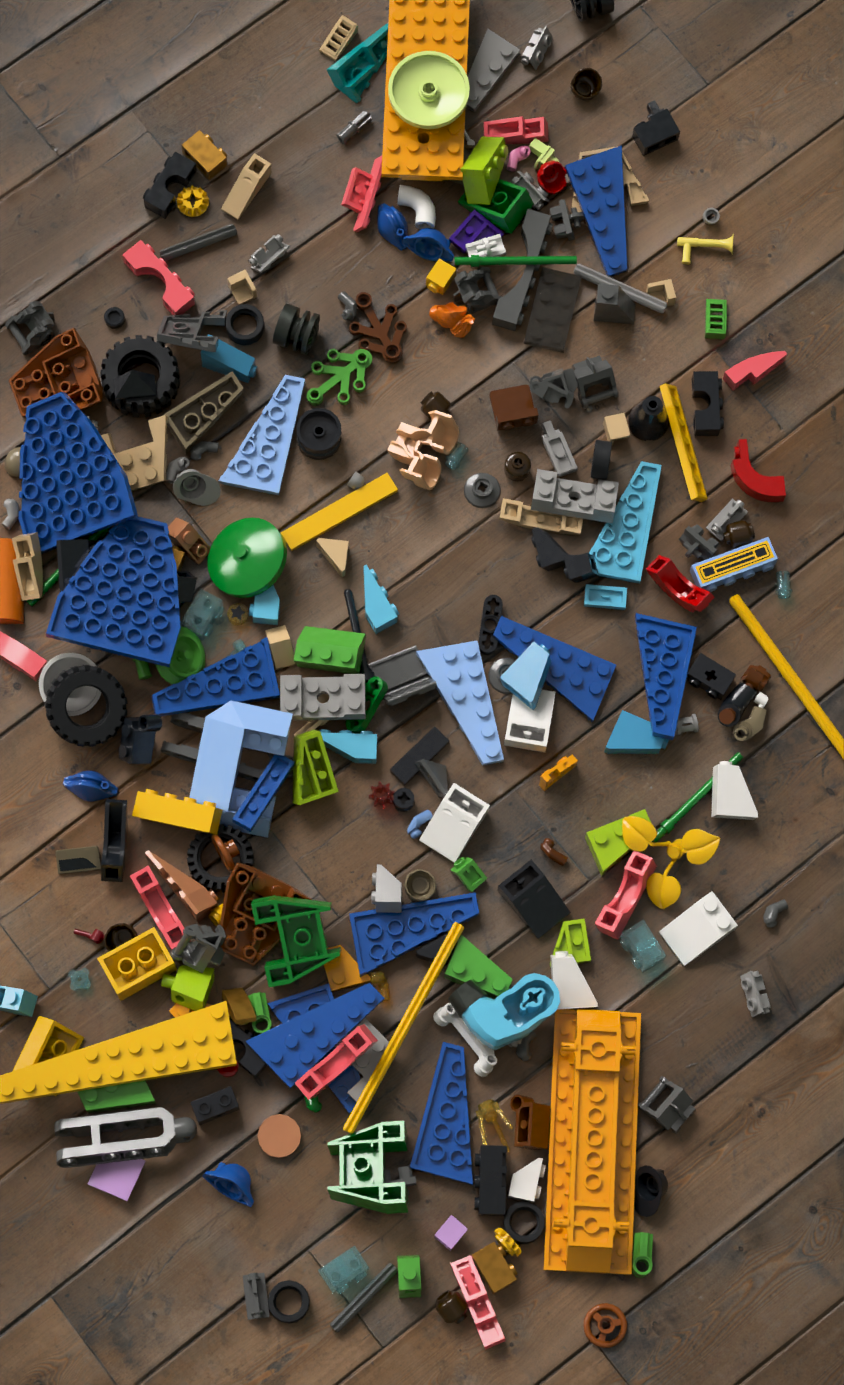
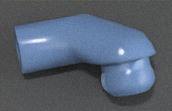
M427 809L413 817L407 828V833L411 835V838H418L422 833L419 827L432 819L433 815L430 810Z

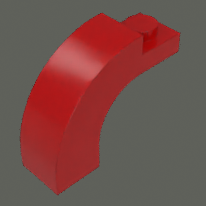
M739 439L737 446L734 447L735 459L732 460L730 465L737 485L746 494L757 500L783 502L786 497L784 476L769 477L756 472L749 461L747 439Z
M659 555L646 568L651 578L670 598L692 613L695 610L701 612L715 598L710 591L702 589L686 579L669 558Z

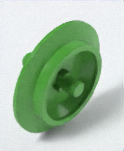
M181 627L170 667L156 664L158 672L168 683L172 685L177 684L188 676L203 671L205 667L204 647L198 636L188 628Z

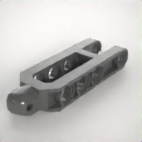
M188 713L173 714L170 722L177 726L202 733L205 718ZM164 740L160 751L166 755L196 764L200 742L198 748H193L183 744L181 746ZM265 752L269 756V764L275 754ZM286 754L284 755L285 757L293 761V757ZM242 762L239 765L237 776L257 782L265 769L252 768ZM293 769L287 776L288 779L293 777Z
M162 1107L60 1119L54 1123L56 1137L57 1135L62 1137L91 1136L92 1145L58 1150L56 1152L57 1165L62 1168L167 1156L177 1143L189 1142L195 1137L197 1125L189 1117L174 1118L171 1113ZM162 1125L164 1128V1133L160 1137L101 1144L100 1134L102 1132L117 1130L123 1132V1130L134 1128L142 1130L145 1127Z

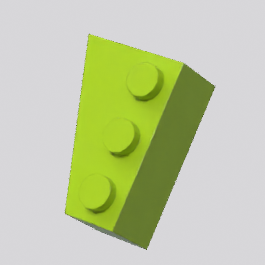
M482 136L463 164V167H461L460 170L463 172V184L468 204L490 205L506 157L508 156V146L505 144L504 137Z
M311 730L294 736L293 803L302 805L339 792L321 732Z
M645 809L629 815L643 818L651 823ZM623 818L586 833V842L601 876L618 863L627 853L632 851L623 839Z

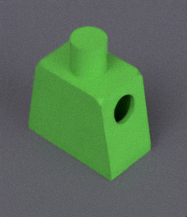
M419 1255L397 1256L399 1298L421 1297Z

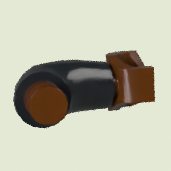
M750 665L741 677L745 684L740 682L722 702L718 711V720L722 725L726 727L736 725L749 703L757 694L754 688L759 692L764 689L771 678V675L764 667Z

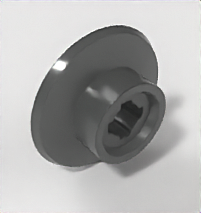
M474 474L468 478L464 485L465 498L475 507H490L500 497V484L490 474ZM483 486L487 489L485 490V492H482L481 490H478L479 487Z
M501 658L491 665L488 679L496 691L503 694H511L502 685L500 677L516 661L515 659Z

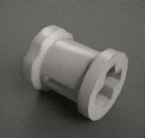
M692 714L690 717L678 718L676 726L677 736L684 732L694 731L696 733L699 731L696 714Z

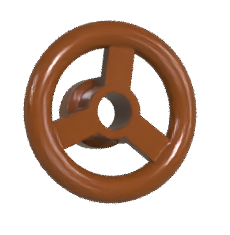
M213 834L211 837L213 845L226 868L232 872L235 867L232 858L239 855L240 852L232 839L223 843L218 835Z
M609 1303L595 1305L587 1312L584 1318L585 1335L591 1343L598 1347L610 1348L616 1346L626 1335V1317L615 1305ZM598 1311H612L618 1316V1319L614 1320L610 1316L602 1317ZM592 1317L598 1322L597 1327L600 1331L598 1339L592 1334L590 1329ZM607 1321L610 1324L609 1329H604L602 1322ZM621 1325L617 1337L613 1340L605 1341L606 1335L611 1333L616 1326Z

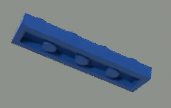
M275 754L238 809L232 822L251 832L293 769L295 762L285 756Z

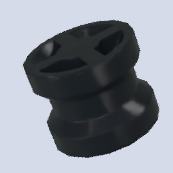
M407 788L398 789L393 796L394 807L401 812L411 810L414 805L413 792Z

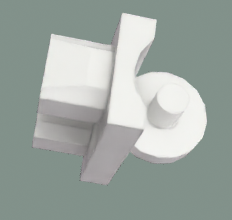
M500 234L465 244L469 257L471 255L498 257L506 254Z

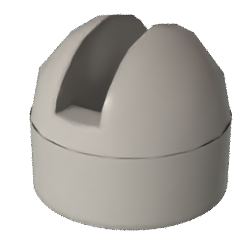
M708 208L703 213V221L709 225L715 224L720 218V214L715 208ZM713 213L715 216L708 220L706 217Z
M355 471L347 485L357 490L364 485V477Z

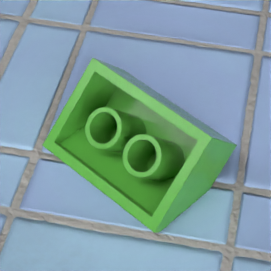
M305 626L297 640L293 661L298 667L359 674L366 634Z

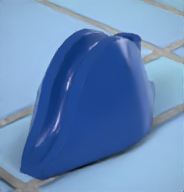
M385 203L378 205L377 227L379 233L399 250L406 249L407 247L402 244L404 237L408 236V225L405 217L393 206L390 207Z
M423 228L416 234L406 236L403 239L402 244L423 259L438 261L440 258L443 261L452 262L454 254L449 249L450 240L446 239L436 229Z
M82 771L65 777L63 785L84 801H98L117 796L118 788L96 771Z
M220 1162L215 1171H206L202 1176L226 1197L252 1207L254 1200L250 1192L251 1178L244 1167L238 1164L226 1165Z

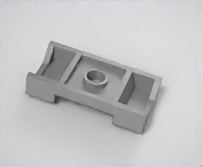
M537 469L531 510L613 523L619 482L598 479V484L557 478L558 472ZM571 497H576V498H578L579 500L574 501V500H571L570 498H571Z
M344 674V677L302 678V675H280V711L293 713L292 721L366 719L365 674ZM321 694L329 696V700L326 703L318 702L317 698Z

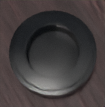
M111 307L105 312L104 320L108 327L117 329L124 324L125 316L120 308Z

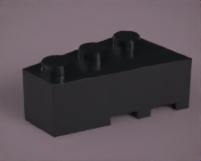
M481 1145L479 1153H475V1167H479V1175H475V1188L479 1189V1197H474V1210H478V1216H505L507 1146Z

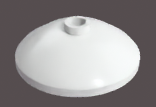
M63 653L52 658L44 666L39 677V691L43 701H46V694L52 685V681L57 679L64 670L67 671L71 669L70 667L96 666L95 663L78 653ZM82 686L72 691L66 703L68 715L76 716L89 711L99 700L101 692L91 686Z

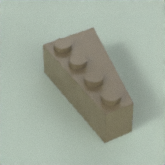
M233 371L164 414L168 416V429L185 454L243 394L244 388Z

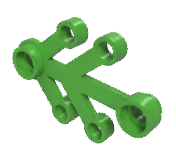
M330 349L327 353L328 361L331 363L337 361L351 362L345 367L323 365L320 361L313 362L311 365L313 374H332L334 376L319 388H311L307 392V402L312 406L320 405L323 401V395L341 381V389L337 396L338 402L342 405L348 404L350 401L348 393L350 374L356 369L357 379L353 383V388L356 392H363L366 387L364 381L365 369L372 363V355L368 350L359 349L353 354L339 353L336 349ZM334 353L337 357L331 358L330 354ZM360 356H364L366 359L364 361H360L358 358ZM320 366L321 369L319 371H316L314 367ZM362 383L363 387L357 388L356 384ZM317 393L319 396L317 398H313L311 394ZM342 395L347 396V399L341 400L340 397Z

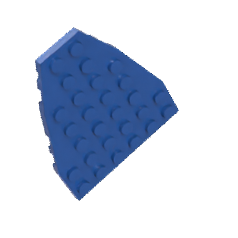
M60 392L27 406L26 423L23 432H26L24 445H21L19 478L22 479V491H19V498H22V509L19 511L18 518L23 535L38 532L41 554L57 548L56 540H78L138 516L126 473L94 424L66 393Z
M136 516L114 526L109 531V534L93 547L80 565V569L75 576L70 578L69 584L57 596L46 637L170 667L181 626L177 565L174 559L167 523Z

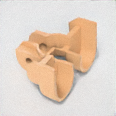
M437 410L428 412L431 416L429 429H420L401 422L396 430L398 438L396 441L390 442L387 450L397 461L410 465L408 470L403 468L399 470L402 476L413 481L416 486L426 490H432L436 486L441 474V463L438 458L419 452L422 445H430L436 452L449 455L454 450L459 437V429L452 415Z

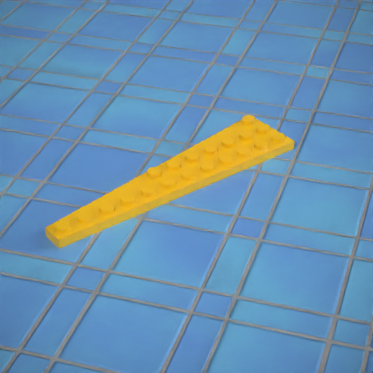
M227 1001L0 1075V1104L236 1066L237 1062Z

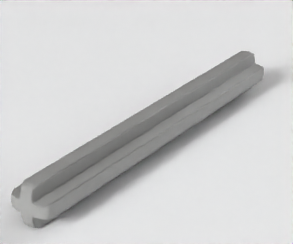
M577 264L574 269V274L597 285H618L631 300L659 313L666 311L667 302L584 265Z

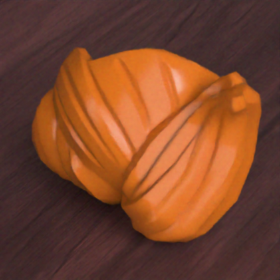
M449 302L446 305H434L429 312L431 319L443 328H450L451 333L459 338L465 337L470 332L475 321L471 314L466 315L467 307L456 306L454 302Z

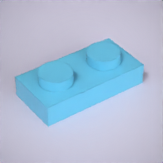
M585 585L584 607L626 609L627 588Z

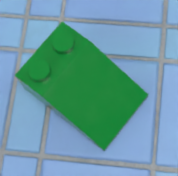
M501 179L498 180L490 205L468 204L465 192L458 200L459 205L470 212L475 209L498 229L511 234L526 215L527 209H530L534 204L526 188Z

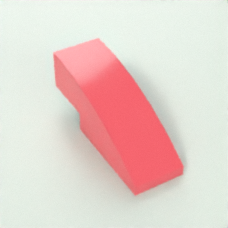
M522 116L484 122V137H504L505 144H529L534 138L541 142H548V122L544 117L524 120Z
M777 351L748 358L725 371L723 380L733 391L748 379L753 384H756L782 364L786 359L787 353L785 351Z
M0 631V658L19 672L22 671L36 681L47 664V660Z

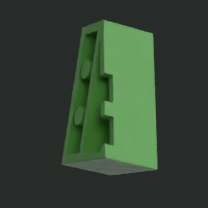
M463 935L460 936L445 971L444 978L460 985L472 979L488 994V997L493 999L509 990L512 978Z
M145 1080L77 1091L88 1114L156 1104Z

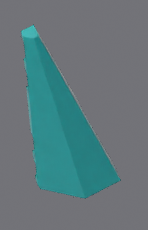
M388 23L326 69L334 86L355 103L360 102L362 92L370 85L369 80L378 71L387 56Z

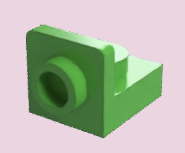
M469 857L459 858L451 869V872L458 876L470 892L474 891L487 879L475 861Z

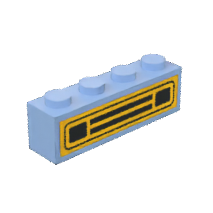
M769 537L693 564L690 568V573L696 586L712 592L717 589V586L723 584L729 586L735 583L736 579L742 577L748 579L754 576L755 572L761 570L767 572L773 569L778 558Z

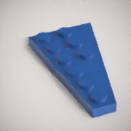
M621 145L565 165L567 175L581 211L584 213L585 221L608 277L627 271Z
M636 613L635 622L652 736L673 740L697 627Z
M501 616L493 634L498 642L517 657L533 642L539 646L541 644L550 651L549 655L551 658V665L545 682L572 703L573 707L587 716L588 720L593 722L616 664Z
M267 637L234 655H230L204 668L203 671L195 675L192 674L185 680L153 694L151 698L154 713L159 716H167L218 708L231 700L250 703L279 698L280 693Z
M476 893L402 905V913L376 912V909L350 913L349 917L360 977L448 932L455 922L463 924L478 916L479 909Z
M368 983L245 1042L291 1089L298 1079L322 1060L384 1000V997Z
M328 983L267 1004L283 1024L334 1000ZM333 1048L325 1057H327L335 1048ZM352 1065L328 1085L349 1114L355 1107L356 1102L347 1092L361 1080L358 1071Z
M443 1042L410 1169L473 1185L464 1047Z

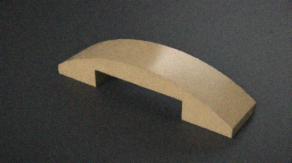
M502 499L499 519L529 529L539 527L543 531L551 533L581 534L583 518L531 510V506L523 505V502Z

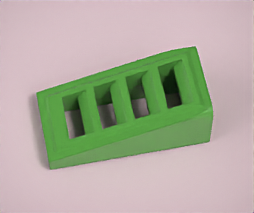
M706 299L704 338L725 339L727 300ZM710 305H722V309L710 308ZM710 312L722 313V315H710ZM710 319H719L721 322H712ZM710 326H721V329L710 328Z

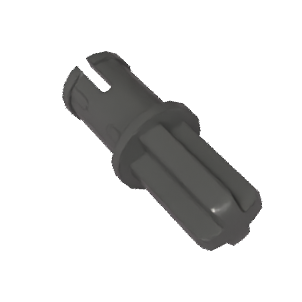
M363 111L353 121L350 120L348 125L336 134V137L345 145L354 135L360 133V130L372 120V116L368 111Z

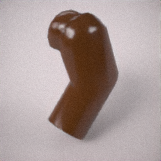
M545 838L540 845L541 850L550 860L564 866L568 857L552 848L555 845L553 840Z

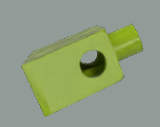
M181 965L176 976L163 975L161 986L171 989V1000L174 1003L194 1011L203 1009L206 1006L214 983V968L206 967L203 973L189 966Z

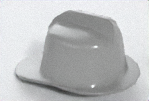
M187 469L177 474L173 484V492L178 498L201 506L211 505L216 502L221 493L220 484L216 479L202 474L195 469Z

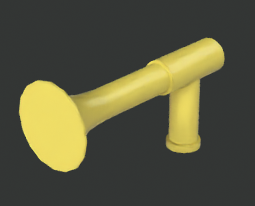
M734 234L724 240L678 237L677 246H683L682 264H691V247L725 248L733 255Z

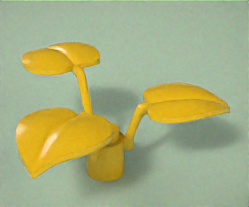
M627 816L622 820L623 839L631 850L641 852L647 849L648 845L653 847L667 846V854L672 859L663 875L653 873L648 878L646 884L650 900L660 909L667 908L680 897L681 885L675 877L667 876L677 859H680L687 853V859L690 863L696 865L704 864L712 858L720 843V837L700 829L689 830L682 839H676L672 843L670 841L652 842L657 836V831L649 821L635 816Z

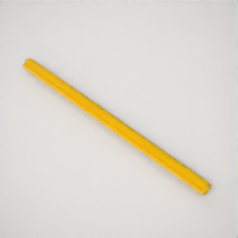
M738 594L732 596L729 599L731 606L844 759V738Z
M457 922L452 925L343 1127L344 1131L350 1134L355 1132L463 932V925Z

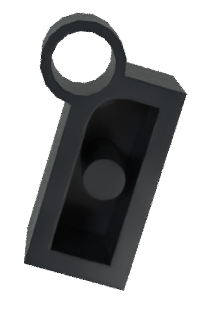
M158 714L124 717L119 759L129 764L151 763L155 734L162 727V719Z

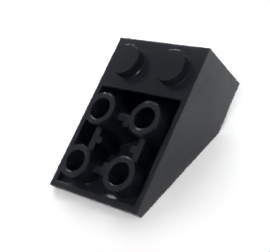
M532 859L498 885L497 891L537 939L571 913Z

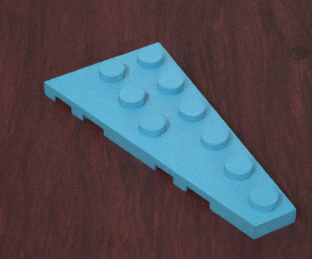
M641 461L615 507L613 523L606 522L594 546L591 548L589 554L595 558L599 576L640 584L662 465Z

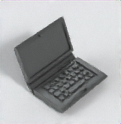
M416 645L368 664L372 672L375 673V677H380L388 685V690L383 698L387 705L393 706L408 700V697L417 693L421 695L436 689V681L429 677L423 663L416 655V651H418Z

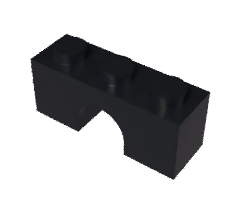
M174 152L172 157L169 156L164 164L165 168L161 173H157L151 189L148 188L143 195L145 208L164 219L167 218L176 204L175 195L167 191V187L173 183H180L187 187L197 172L196 163L177 152Z
M693 371L691 378L692 398H702L709 405L705 410H695L694 436H718L720 429L724 428V418L720 417V410L723 409V398H719V391L722 390V378H718V371Z
M229 1016L233 1043H241L246 1049L245 1055L239 1061V1065L256 1079L267 1067V1064L245 1042L255 1036L247 1029L242 1031L238 1027L239 1024H235Z

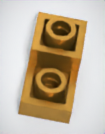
M243 988L222 990V999L227 1001L229 1016L235 1024L246 1025L249 1022L256 1021L255 1011Z

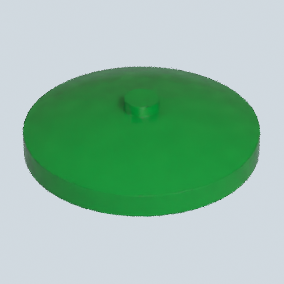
M244 518L235 521L224 528L211 545L207 560L210 578L222 592L229 596L249 598L259 595L269 589L280 577L287 559L286 542L281 532L266 520Z

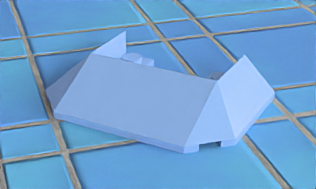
M231 700L206 716L189 798L196 799V803L202 805L204 801L216 803V808L223 810L220 824H224L225 827L230 825L233 826V829H239L243 833L268 838L276 796H274L253 830L249 832L233 823L232 819L251 790L237 788L235 785L243 747L282 756L285 755L293 713Z

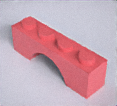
M140 240L122 255L124 264L137 277L141 275H154L161 279L166 286L162 297L163 306L172 315L184 314L195 305L194 292L188 286H183L180 277L175 272L171 273L169 271L167 263L162 258L158 259L155 256L154 249L148 243L145 245Z
M638 851L632 852L624 868L623 880L616 896L609 904L604 905L595 922L599 932L614 939H619L646 888L648 878L657 867L652 857Z
M148 865L130 875V878L170 950L176 948L182 938L184 927Z
M365 1024L358 1026L327 1057L295 1082L296 1086L308 1100L316 1097L378 1040Z

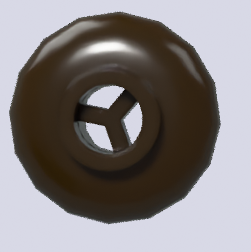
M432 391L429 392L420 402L422 404L421 411L430 420L431 416L428 412L437 410L446 414L451 413L448 410L451 403L438 391L434 393Z
M513 452L508 455L504 464V472L510 480L523 481L530 474L531 461L523 452Z
M740 520L727 524L723 538L726 545L730 544L733 549L752 543V539H755V533L751 523Z
M447 1290L437 1298L436 1311L446 1323L456 1322V1324H459L467 1317L465 1313L468 1310V1304L459 1292Z

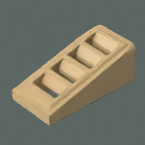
M342 15L319 51L332 60L337 61L358 33V25ZM340 32L341 34L345 35L346 37L343 38V37L340 36L338 33ZM333 39L339 41L341 45L334 42ZM330 45L334 47L335 49H337V51L334 52L333 50L328 48V46Z

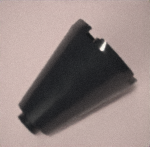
M656 396L645 398L629 414V429L638 439L642 441L658 440L664 436L668 429L669 419L661 399Z

